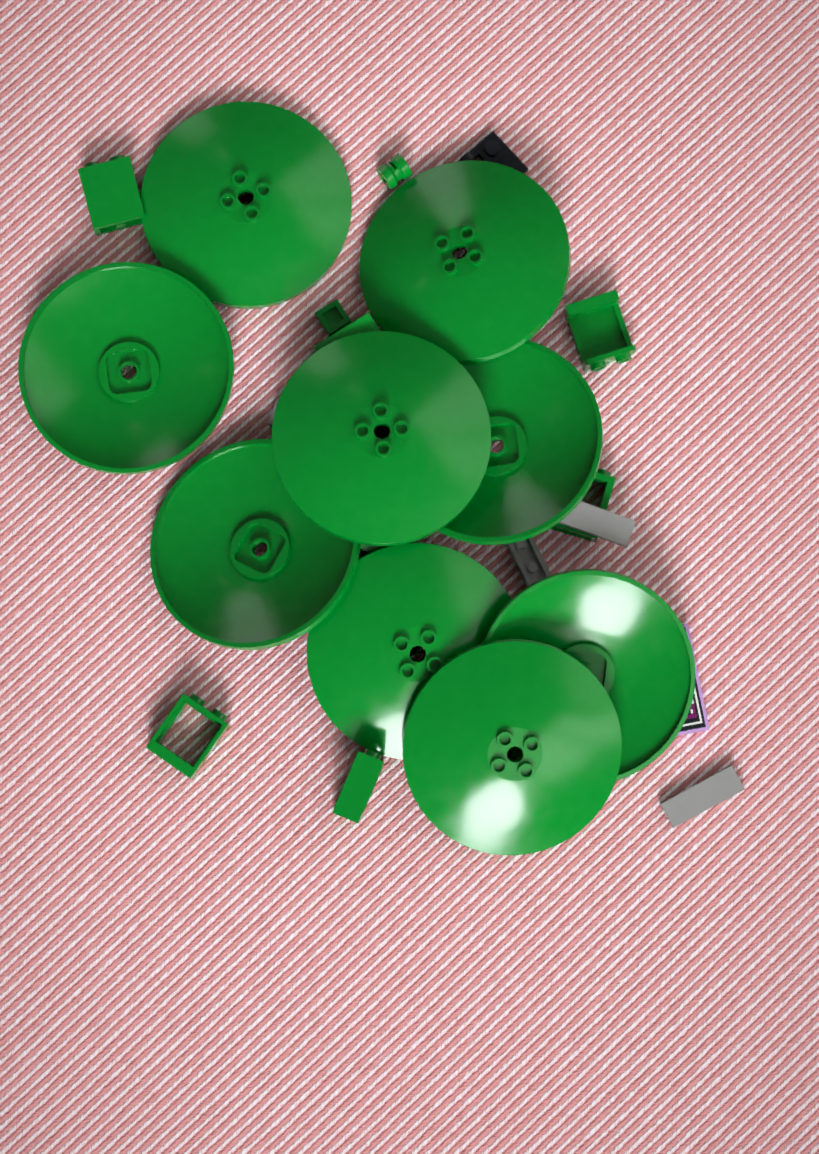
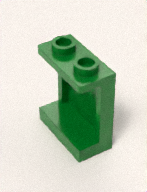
M117 155L111 157L107 162H90L85 164L84 168L78 169L92 226L97 236L142 224V218L145 217L130 156Z
M617 290L565 306L564 314L584 371L591 369V372H596L606 368L607 363L614 361L617 364L625 363L631 360V356L636 352V347L631 343L618 305L620 299Z

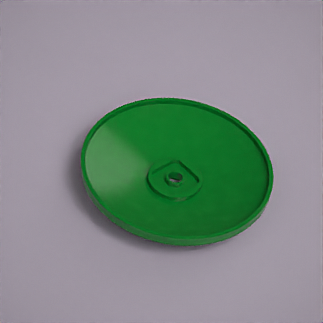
M225 103L202 110L176 126L156 149L146 169L141 189V202L145 217L142 218V224L146 239L158 263L162 268L168 269L193 283L213 304L238 309L264 308L281 304L306 292L322 279L334 265L343 249L350 228L352 213L350 183L342 160L333 145L306 119L289 110L266 103ZM245 192L252 194L254 197L253 201L246 205L238 200L239 196Z
M476 160L457 161L431 168L408 180L379 208L370 223L363 241L360 255V283L368 309L383 331L417 336L442 348L460 364H473L488 361L513 351L532 338L546 324L559 305L566 289L571 266V248L566 225L558 207L548 193L533 179L516 169L499 163ZM459 248L467 250V254L462 259L453 257L454 252Z
M117 262L99 265L74 275L59 285L47 296L32 316L22 339L18 363L19 385L25 407L31 420L44 438L61 454L84 467L99 472L120 475L142 474L168 467L182 460L203 444L212 434L227 408L233 388L235 370L234 354L227 328L221 315L208 297L184 277L156 265L138 262ZM128 366L135 367L137 370L135 377L132 379L123 378L122 372L124 368Z
M370 331L349 335L333 341L312 354L298 367L284 387L277 403L272 426V448L276 469L283 487L297 508L309 520L328 533L350 542L371 546H393L410 543L432 535L452 522L468 506L478 491L486 473L491 450V425L486 403L480 389L467 370L453 356L435 344L417 336L392 331ZM378 426H386L390 434L388 437L380 439L375 436L374 430Z
M526 341L523 345L500 357L479 363L461 364L474 379L486 403L491 425V444L499 441L504 444V447L498 453L490 451L485 476L474 498L452 522L438 531L453 539L479 545H500L523 541L537 536L568 516L582 501L596 477L603 451V427L599 407L591 388L580 372L561 355L543 345ZM387 428L386 437H388L389 434H390V431H389L388 428Z
M252 439L224 446L206 455L192 465L172 486L154 522L150 544V564L154 583L162 602L174 618L191 633L217 646L236 650H259L279 646L297 639L321 623L332 612L344 596L353 579L358 564L361 544L334 536L309 520L290 499L282 485L274 461L272 439ZM263 543L267 544V551L263 555L257 556L255 554L256 547Z
M416 542L386 546L359 558L353 579L340 602L321 623L308 632L306 649L309 677L315 695L326 715L341 732L358 745L383 756L403 759L402 739L404 726L410 707L420 688L450 658L466 649L483 643L491 623L507 602L511 600L507 591L497 578L476 560L459 551L441 545ZM415 646L423 647L425 650V656L420 661H413L410 658V651Z
M576 569L544 577L524 588L507 602L491 623L484 637L483 643L503 639H524L549 644L575 657L590 669L612 700L621 728L622 756L616 781L642 770L656 760L670 746L682 729L692 705L696 678L695 661L688 635L681 621L669 605L653 590L637 580L616 572L600 569ZM511 747L507 754L513 760H516L522 755V749Z
M524 639L495 640L473 646L453 656L442 664L420 688L410 707L404 726L402 739L404 770L410 790L420 809L440 831L451 839L474 850L489 854H531L554 847L573 837L591 822L602 809L615 785L622 756L621 728L613 702L597 677L575 657L561 649L537 641ZM511 747H519L522 749V755L516 760H511L507 757L508 750Z

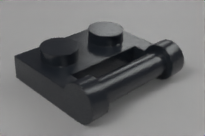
M494 131L459 160H476L479 157L482 161L499 163L524 174L528 172L525 164Z

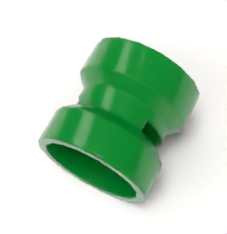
M399 153L391 157L389 163L381 164L376 168L380 179L389 190L395 188L401 179L406 180L412 176L410 167Z

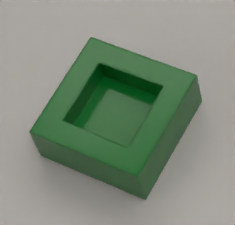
M337 299L315 312L316 318L328 336L351 322Z

